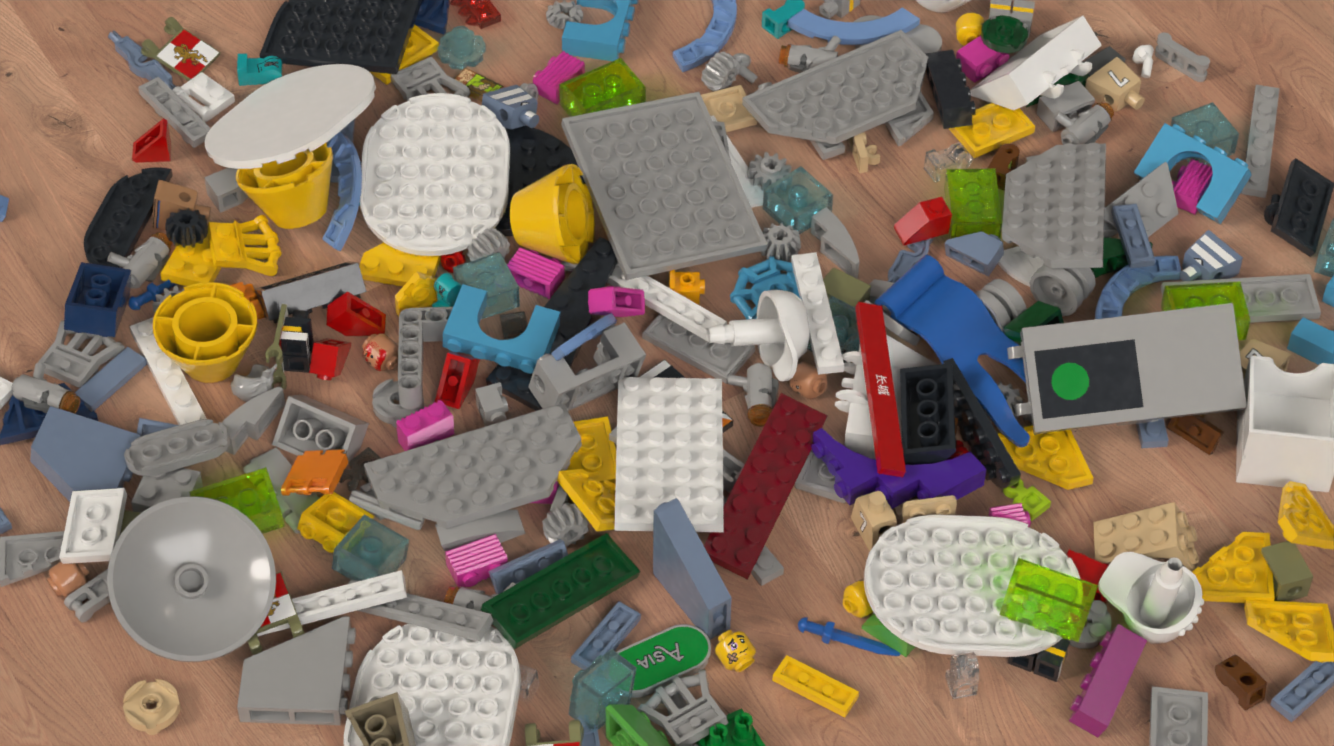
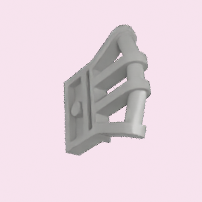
M432 56L398 71L397 74H391V82L406 101L415 96L428 94L426 91L430 89L435 93H447L441 85L455 91V95L464 97L470 95L469 88L449 77Z
M61 320L55 342L38 363L45 364V374L80 388L93 374L98 372L101 364L113 357L115 358L125 349V346L109 336L102 337L96 334L64 330V321ZM68 334H76L67 346L64 345ZM92 338L82 352L77 350L85 339ZM101 345H105L107 347L106 349L102 350L101 352L93 356V354Z
M706 670L698 671L699 674L672 679L671 684L664 688L660 686L655 689L654 695L645 704H641L637 708L639 712H644L649 720L663 727L676 746H690L709 735L710 728L713 725L716 730V724H728L726 715L710 695ZM701 685L702 697L696 700L688 688ZM676 693L681 694L688 704L680 710L670 698ZM661 702L671 713L668 717L655 710Z

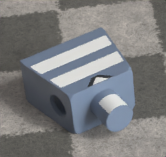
M512 85L483 94L482 105L486 106L496 115V118L503 127L515 129L527 125L530 128H534L539 123V116L536 114L537 100L520 86Z
M1208 230L1185 252L1180 278L1182 281L1230 279L1239 274L1243 257Z

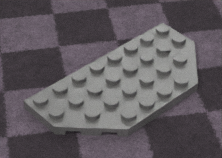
M900 30L742 97V105L768 133L837 144L915 110L927 68L928 56Z
M1067 143L1056 145L1007 173L1002 240L1009 244L1014 242L1019 245L1022 252L1033 258L1038 256L1044 260V265L1051 269L1103 267L1106 143Z
M563 403L364 464V468L380 508L389 511L391 508L403 511L405 516L421 521L424 519L435 521L437 526L448 529L549 497L554 490L553 486L558 479L559 471L568 468L574 452H578L582 442L573 420Z

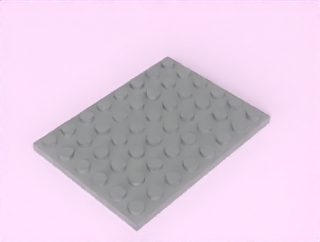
M700 92L562 118V128L576 162L583 172L582 176L625 280L766 250L767 242Z

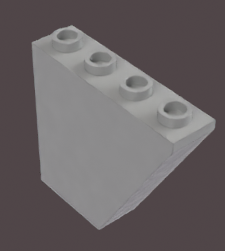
M344 616L244 659L237 705L240 722L341 725L342 714L346 715L344 711L348 707V700L344 698V693L350 690V674H347V667H352L353 651H349L350 644H355L356 629L351 628L350 617Z

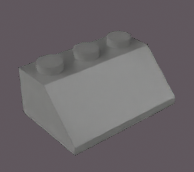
M305 395L288 396L272 445L297 456L303 455L305 451L323 450L322 454H325L326 450L344 449L345 452L343 454H346L349 464L361 448L369 423Z

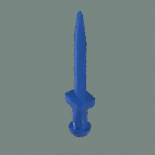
M167 280L156 286L152 282L147 286L146 292L137 297L132 296L128 301V305L132 310H140V306L151 300L157 302L156 294L161 295L165 288L169 290L177 284Z
M808 617L801 618L798 622L800 632L808 631L822 636V641L826 644H829L831 639L877 654L900 656L898 651L881 642L834 628L835 622H827L826 626L808 621Z

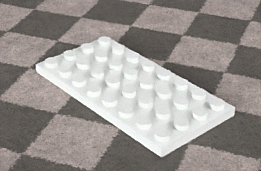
M623 377L618 380L615 531H653L654 510L660 504L677 498L696 532H723L722 379Z

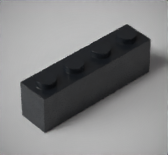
M953 50L925 53L928 56L926 75L943 128L948 129L972 125V115H976L974 100L970 101L971 92L969 86H966L965 73L961 72L960 58L956 59Z

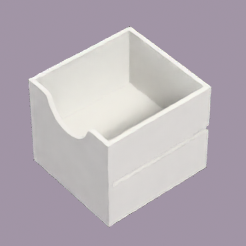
M1250 355L1244 378L1247 408L1237 410L1236 482L1284 487L1289 481L1306 484L1311 491L1329 492L1334 477V364L1321 363L1314 370L1306 373H1289L1279 369L1270 357Z

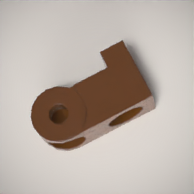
M1007 143L999 147L987 168L985 184L1005 191L1006 174L1018 166L1020 150L1016 145Z
M1233 655L1215 665L1217 678L1238 697V704L1245 711L1265 700L1267 682L1238 655Z

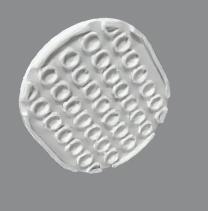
M347 64L316 66L277 78L255 90L211 127L205 137L207 154L218 165L234 169H252L263 167L262 163L276 160L277 164L295 159V154L307 149L311 152L328 142L369 106L375 97L376 85L374 78L366 69Z
M432 93L419 95L386 110L375 125L369 129L363 145L360 206L365 222L371 231L384 243L409 254L441 256L467 249L469 245L473 244L472 239L477 238L478 233L482 234L486 229L491 230L498 225L507 206L510 143L505 127L502 126L496 115L486 106H480L472 102L468 97L455 94Z
M926 515L907 519V522L896 527L892 526L879 537V540L869 552L864 571V588L867 600L882 624L905 642L920 649L939 654L1019 657L1041 652L1055 645L1066 636L1073 627L1082 604L1080 575L1073 560L1070 557L1068 558L1060 549V544L1043 532L1041 534L1029 528L1026 523L1008 518Z
M406 624L402 627L398 625L382 636L383 639L373 650H369L356 676L349 709L398 692L408 708L416 746L510 745L520 693L521 671L514 649L496 628L490 626L480 642L412 624ZM347 717L344 731V746H364Z

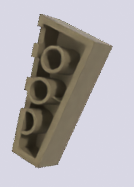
M398 692L344 711L364 746H416L409 711Z

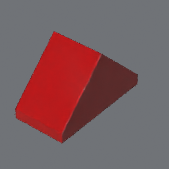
M163 118L133 143L132 161L135 163L170 162L171 138L166 119Z

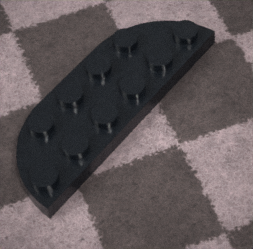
M161 167L141 169L142 173L129 178L126 175L109 189L84 236V251L88 263L123 268L108 262V256L113 252L127 258L132 253L153 213L158 181L170 182L173 176L172 169Z
M953 358L943 361V364L952 363L954 413L955 418H959L958 426L963 441L968 442L971 447V453L986 468L985 479L987 481L991 480L999 488L1016 485L1021 473Z

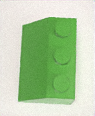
M610 704L606 707V738L613 746H671L665 734L660 730L657 731L651 725L647 715L642 711L639 712L633 705Z

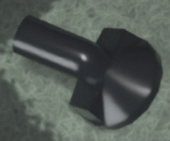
M1279 194L1272 195L1270 205L1266 206L1264 210V219L1271 226L1281 197Z

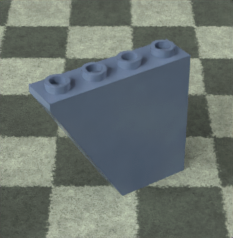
M50 406L32 443L30 462L70 502L72 491L124 488L125 481L130 482L133 472L126 465L124 454L126 449L131 447V443L141 437V435Z
M675 498L660 504L654 510L653 574L692 623L706 633L709 640L730 629L732 597L680 501Z

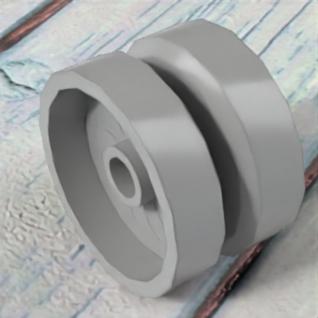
M1044 263L1033 274L1029 282L1030 290L1035 300L1059 307L1062 316L1073 314L1080 307L1083 300L1090 295L1096 284L1091 268L1051 269L1044 265Z
M994 279L981 290L975 292L1004 334L1003 327L1027 310L1021 295L1012 285L1004 280Z

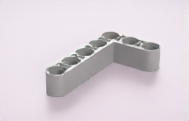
M453 307L408 308L399 315L398 393L399 403L403 408L415 409L423 402V342L443 341V331Z

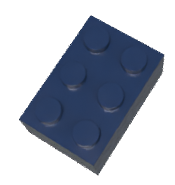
M81 262L65 303L64 330L96 334L102 337H115L130 297L131 270Z

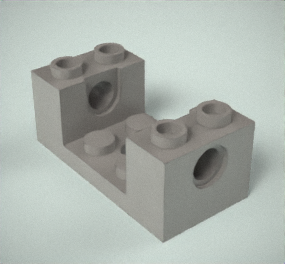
M625 322L617 326L611 325L603 330L600 338L601 342L597 345L598 350H596L593 357L597 366L590 370L586 368L575 375L564 358L556 361L553 355L545 354L537 360L528 387L542 409L564 403L567 410L570 411L618 389V380L623 377L638 376L646 354Z

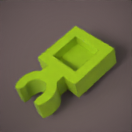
M1019 479L1016 485H1013L1016 488H1003L1004 495L1012 498L1013 504L1022 503L1023 511L1029 512L1031 522L1050 508L1051 501L1033 485L1026 489L1021 479Z

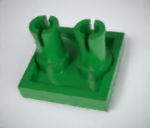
M742 708L726 715L728 724L718 723L716 724V730L713 725L710 728L709 735L696 742L698 746H765L752 725V716L744 712Z

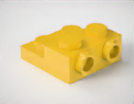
M333 492V494H324L302 512L297 530L300 531L304 538L314 539L321 543L327 552H336L342 555L356 543L358 535L372 524L374 515Z

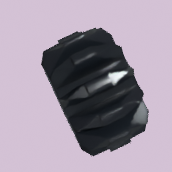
M188 208L184 211L178 209V213H170V217L166 219L165 230L168 241L173 242L174 246L182 245L185 248L190 245L195 248L196 243L202 244L204 238L207 237L208 226L205 215L200 214L199 210L191 211Z

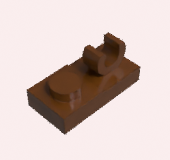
M1200 415L1171 418L1167 426L1168 429L1208 455L1214 453L1224 434V431L1203 419Z

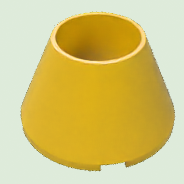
M326 143L311 152L308 149L295 154V159L277 164L275 160L269 163H262L263 167L238 169L236 172L238 186L278 227L294 229L309 225L320 219L327 211L333 152Z
M574 164L564 165L521 189L513 195L510 205L511 229L516 242L520 246L574 265H578L586 255L588 243L594 240L595 226L592 198L587 185L583 184L580 175H583V172L578 166Z
M203 282L183 287L184 291L173 297L169 295L157 308L153 318L155 341L159 348L192 379L203 383H215L225 380L237 370L257 330L255 307L253 303H250L244 297L243 292L226 284Z

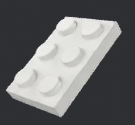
M124 488L72 491L59 556L62 564L110 561L111 553L121 532L127 493Z

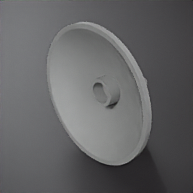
M180 497L166 500L139 514L118 538L111 553L107 574L110 603L117 620L126 633L137 644L151 653L180 662L213 660L227 655L245 644L258 631L266 619L273 602L276 586V570L272 552L257 526L234 507L218 500L204 497Z

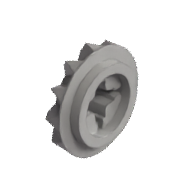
M563 0L561 3L555 1L554 5L548 6L546 19L553 27L564 29L567 21L581 23L583 11L581 5H575L574 0L571 2Z

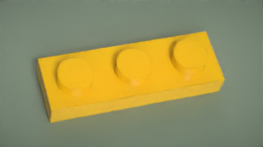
M788 655L785 656L773 674L772 681L844 718L859 698V691Z

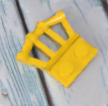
M259 215L254 220L244 223H238L236 220L233 223L209 222L208 239L214 267L246 268L267 276H275L278 271L277 262L282 252L281 248L277 245L279 242L278 234L273 232L268 225L269 220L267 217ZM258 229H260L261 232L263 233V234H244V233H248V232L255 231V230H258ZM245 245L268 246V248L245 247ZM255 259H268V261L264 263Z

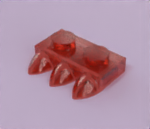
M451 0L450 2L453 6L461 7L458 15L468 17L465 22L466 25L479 26L480 29L501 22V14L490 0Z

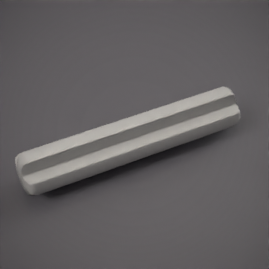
M353 490L349 497V501L360 508L413 529L420 530L424 525L425 519L421 521L405 516L403 511L391 508L390 511L380 508L376 497L364 492Z

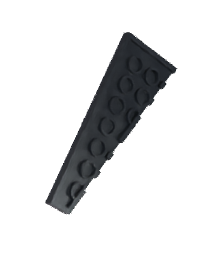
M601 237L598 238L544 306L545 308L560 312V326L549 352L550 355L563 343L589 327L592 317L595 316V314H590L588 291L605 287L618 262L611 243ZM581 346L563 357L570 368L575 357L577 358ZM498 364L486 378L487 385L500 382L502 393L535 411L542 409L528 387L533 373H526L518 368Z

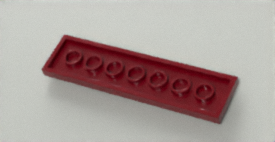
M783 393L780 394L723 507V532H710L704 544L713 563L748 580L812 450L811 446L814 444L813 432L823 427L828 415Z

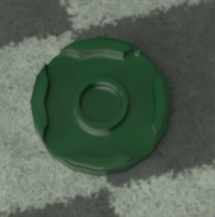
M1000 15L996 16V19L991 20L989 18L983 23L981 39L988 48L996 52L1013 53L1023 49L1027 44L1028 30L1023 27V23L1020 20L1011 16Z

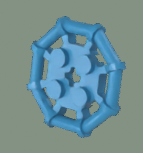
M774 256L749 268H741L738 271L739 277L734 291L730 294V301L736 304L746 320L757 319L758 302L763 291H789L800 298L792 263L774 259ZM780 271H787V275L781 274ZM748 282L754 284L751 289H745ZM747 300H752L756 305L753 310L747 304Z

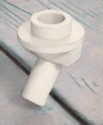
M1141 45L1136 48L1132 58L1136 64L1143 63L1141 77L1150 78L1152 55L1154 52L1151 45Z

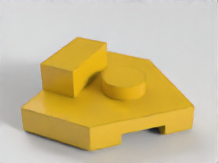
M416 272L395 295L398 317L403 310L408 308L432 307V304L437 302V291L434 289V284L438 278Z

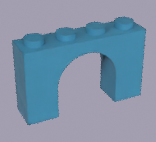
M577 0V5L603 9L615 17L606 23L598 25L567 21L562 35V51L572 56L618 62L620 53H624L626 40L624 37L629 36V20L633 21L635 7L633 5L638 4V0Z
M1164 123L1135 169L1134 174L1141 180L1164 162H1167L1169 171H1171L1178 162L1187 158H1200L1207 161L1212 166L1213 176L1209 187L1196 208L1200 214L1221 225L1252 176L1247 168L1249 165L1239 158H1235V160L1227 157V153L1219 147L1215 146L1212 149L1206 146L1207 142L1196 135L1193 138L1186 135V131L1176 124H1173L1171 127Z
M1334 276L1326 285L1322 302L1334 307ZM1303 317L1292 331L1287 349L1318 365L1321 363L1334 364V331Z
M462 284L443 331V347L452 352H462L472 355L477 359H486L496 362L501 366H511L521 369L526 373H533L537 360L541 356L549 354L560 326V312L536 305L529 324L521 335L509 340L494 339L486 335L479 327L487 306V291Z

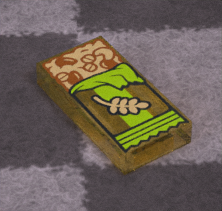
M466 67L454 78L469 88V96L481 102L484 93L504 88L503 85Z

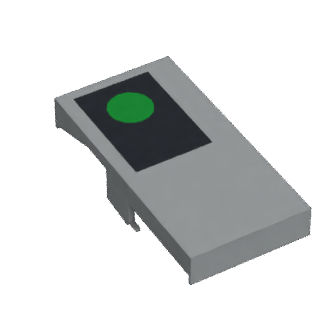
M1233 303L1022 328L1020 332L1021 346L1007 348L1008 360L1023 358L1028 395L1027 403L1014 405L1015 416L1031 414L1034 435L1108 424L1121 426L1158 421V419L1244 410L1247 408Z

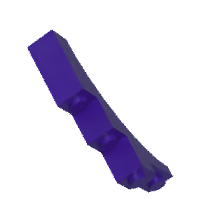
M823 428L813 432L814 444L811 446L812 451L818 459H822L827 465L829 472L835 476L834 490L849 505L854 504L858 497L875 491H881L885 495L891 509L915 496L920 500L953 495L958 500L984 486L986 468L971 452L934 464L905 465L906 473L903 477L878 474L875 459L850 450L832 438Z

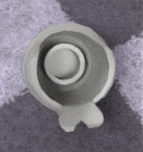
M277 363L271 369L262 364H254L248 375L241 376L235 374L231 382L232 393L239 399L247 402L273 389V373L277 368Z

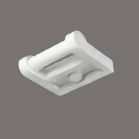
M203 72L183 86H177L172 90L204 122L211 120L235 102L234 94ZM189 95H191V96H193L194 98H196L198 101H200L201 103H203L205 106L203 107L202 105H200L198 102H196V101L193 100L191 97H189Z

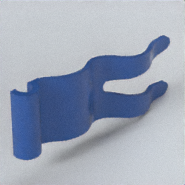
M924 255L875 300V305L886 306L891 313L890 317L924 338L935 351L942 364L943 361L953 358L978 402L986 410L1000 432L1016 446H1027L1030 440L1029 434L1014 417L993 378L977 361L980 355H987L1006 365L1026 383L1023 358L1008 360L1007 348L1019 345L1000 330L983 302L971 289L946 276L942 266L935 258Z

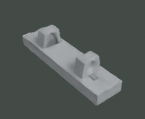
M159 77L138 87L139 94L154 108L160 117L162 116L168 121L187 144L195 148L205 142V137L211 128Z

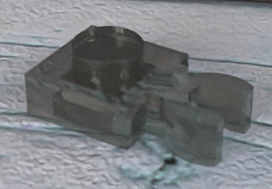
M368 447L349 462L350 469L344 470L339 482L343 483L345 480L351 479L347 483L349 491L355 490L362 479L368 483L369 480L364 464L381 459V457Z

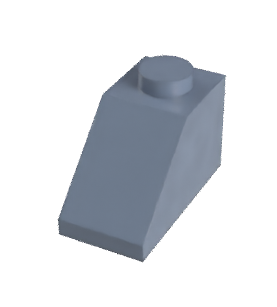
M982 231L948 239L945 242L946 256L988 277L1004 255L1003 242L1000 238L993 234L988 235Z

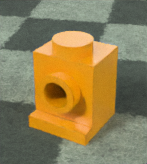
M671 270L670 289L694 303L700 304V294H705V279H700V272H675V270Z

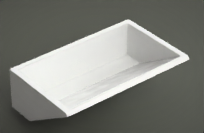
M1084 16L1078 17L1039 35L1006 63L970 89L971 96L1011 110L1028 105L1039 95L1055 99L1062 95L1064 86L1060 84L1054 85V83L1069 73L1078 76L1088 74L1092 69V63H1082V61L1102 45Z
M886 335L902 440L900 369L938 364ZM859 346V352L851 351L842 355L843 360L847 361L844 363V371L855 374L854 379H842V387L853 390L846 389L837 392L835 397L841 401H836L835 406L839 410L849 413L844 446L856 453L876 460L861 347Z

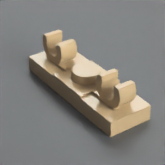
M865 132L847 139L859 173L867 172L868 164L876 165L880 163V154H876L877 146L869 145L865 147L867 144Z

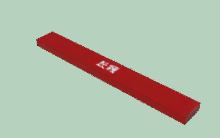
M858 302L855 306L877 471L878 474L903 477L906 473L883 308L880 305Z

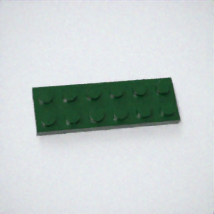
M606 533L484 602L480 610L491 614L492 624L509 644L516 649L638 578L641 571Z

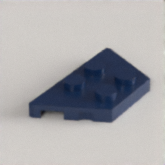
M422 0L414 25L445 35L450 0Z
M65 383L58 384L64 389L70 390L71 393L69 395L73 396L68 412L98 421L97 413L95 411L91 412L85 406L84 401L79 396L74 395ZM12 394L9 409L5 412L3 418L0 446L35 438L47 413L25 407L24 401L16 399Z

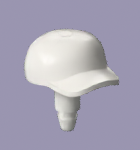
M783 290L763 291L759 298L757 319L731 320L729 324L709 327L706 330V338L708 342L718 344L730 343L731 346L758 345L762 361L773 370L776 378L779 381H789L796 372L798 359L807 352L810 339L808 315L803 301L794 293Z
M1123 552L1114 558L1098 583L1099 591L1123 613L1125 622L1130 630L1151 644L1169 642L1178 636H1184L1187 630H1192V623L1198 622L1197 614L1201 613L1202 609L1200 606L1204 604L1202 588L1195 574L1182 566L1181 560L1175 557L1170 558L1167 562H1161L1142 554Z

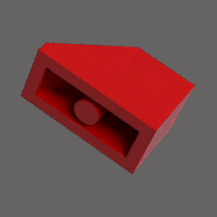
M942 196L919 202L894 224V230L903 246L949 234L952 213Z
M347 291L328 305L326 325L344 336L385 334L386 314Z
M330 338L314 342L309 373L317 374L316 378L321 380H332V377L341 375L352 343Z
M447 352L435 402L437 403L438 400H441L446 406L460 409L474 384L480 359L462 352Z

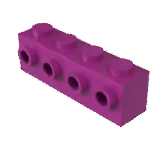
M1119 624L1111 632L1108 630L1105 632L1099 643L1103 648L1101 652H1096L1089 666L1093 668L1091 674L1087 673L1080 684V688L1083 691L1081 695L1077 694L1069 709L1073 713L1069 722L1097 738L1107 729L1147 642L1146 639Z

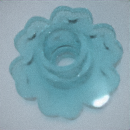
M457 26L451 32L446 33L445 36L440 38V45L438 46V56L441 62L444 64L449 63L450 68L464 70L467 66L476 67L483 61V54L486 52L482 36H474V32L465 26Z

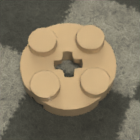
M155 679L156 682L148 683L146 680H143L128 689L124 695L123 709L127 722L133 728L145 731L149 735H155L175 721L181 710L178 694L173 685L165 680ZM158 702L156 704L157 707L154 709H147L146 703L153 704Z

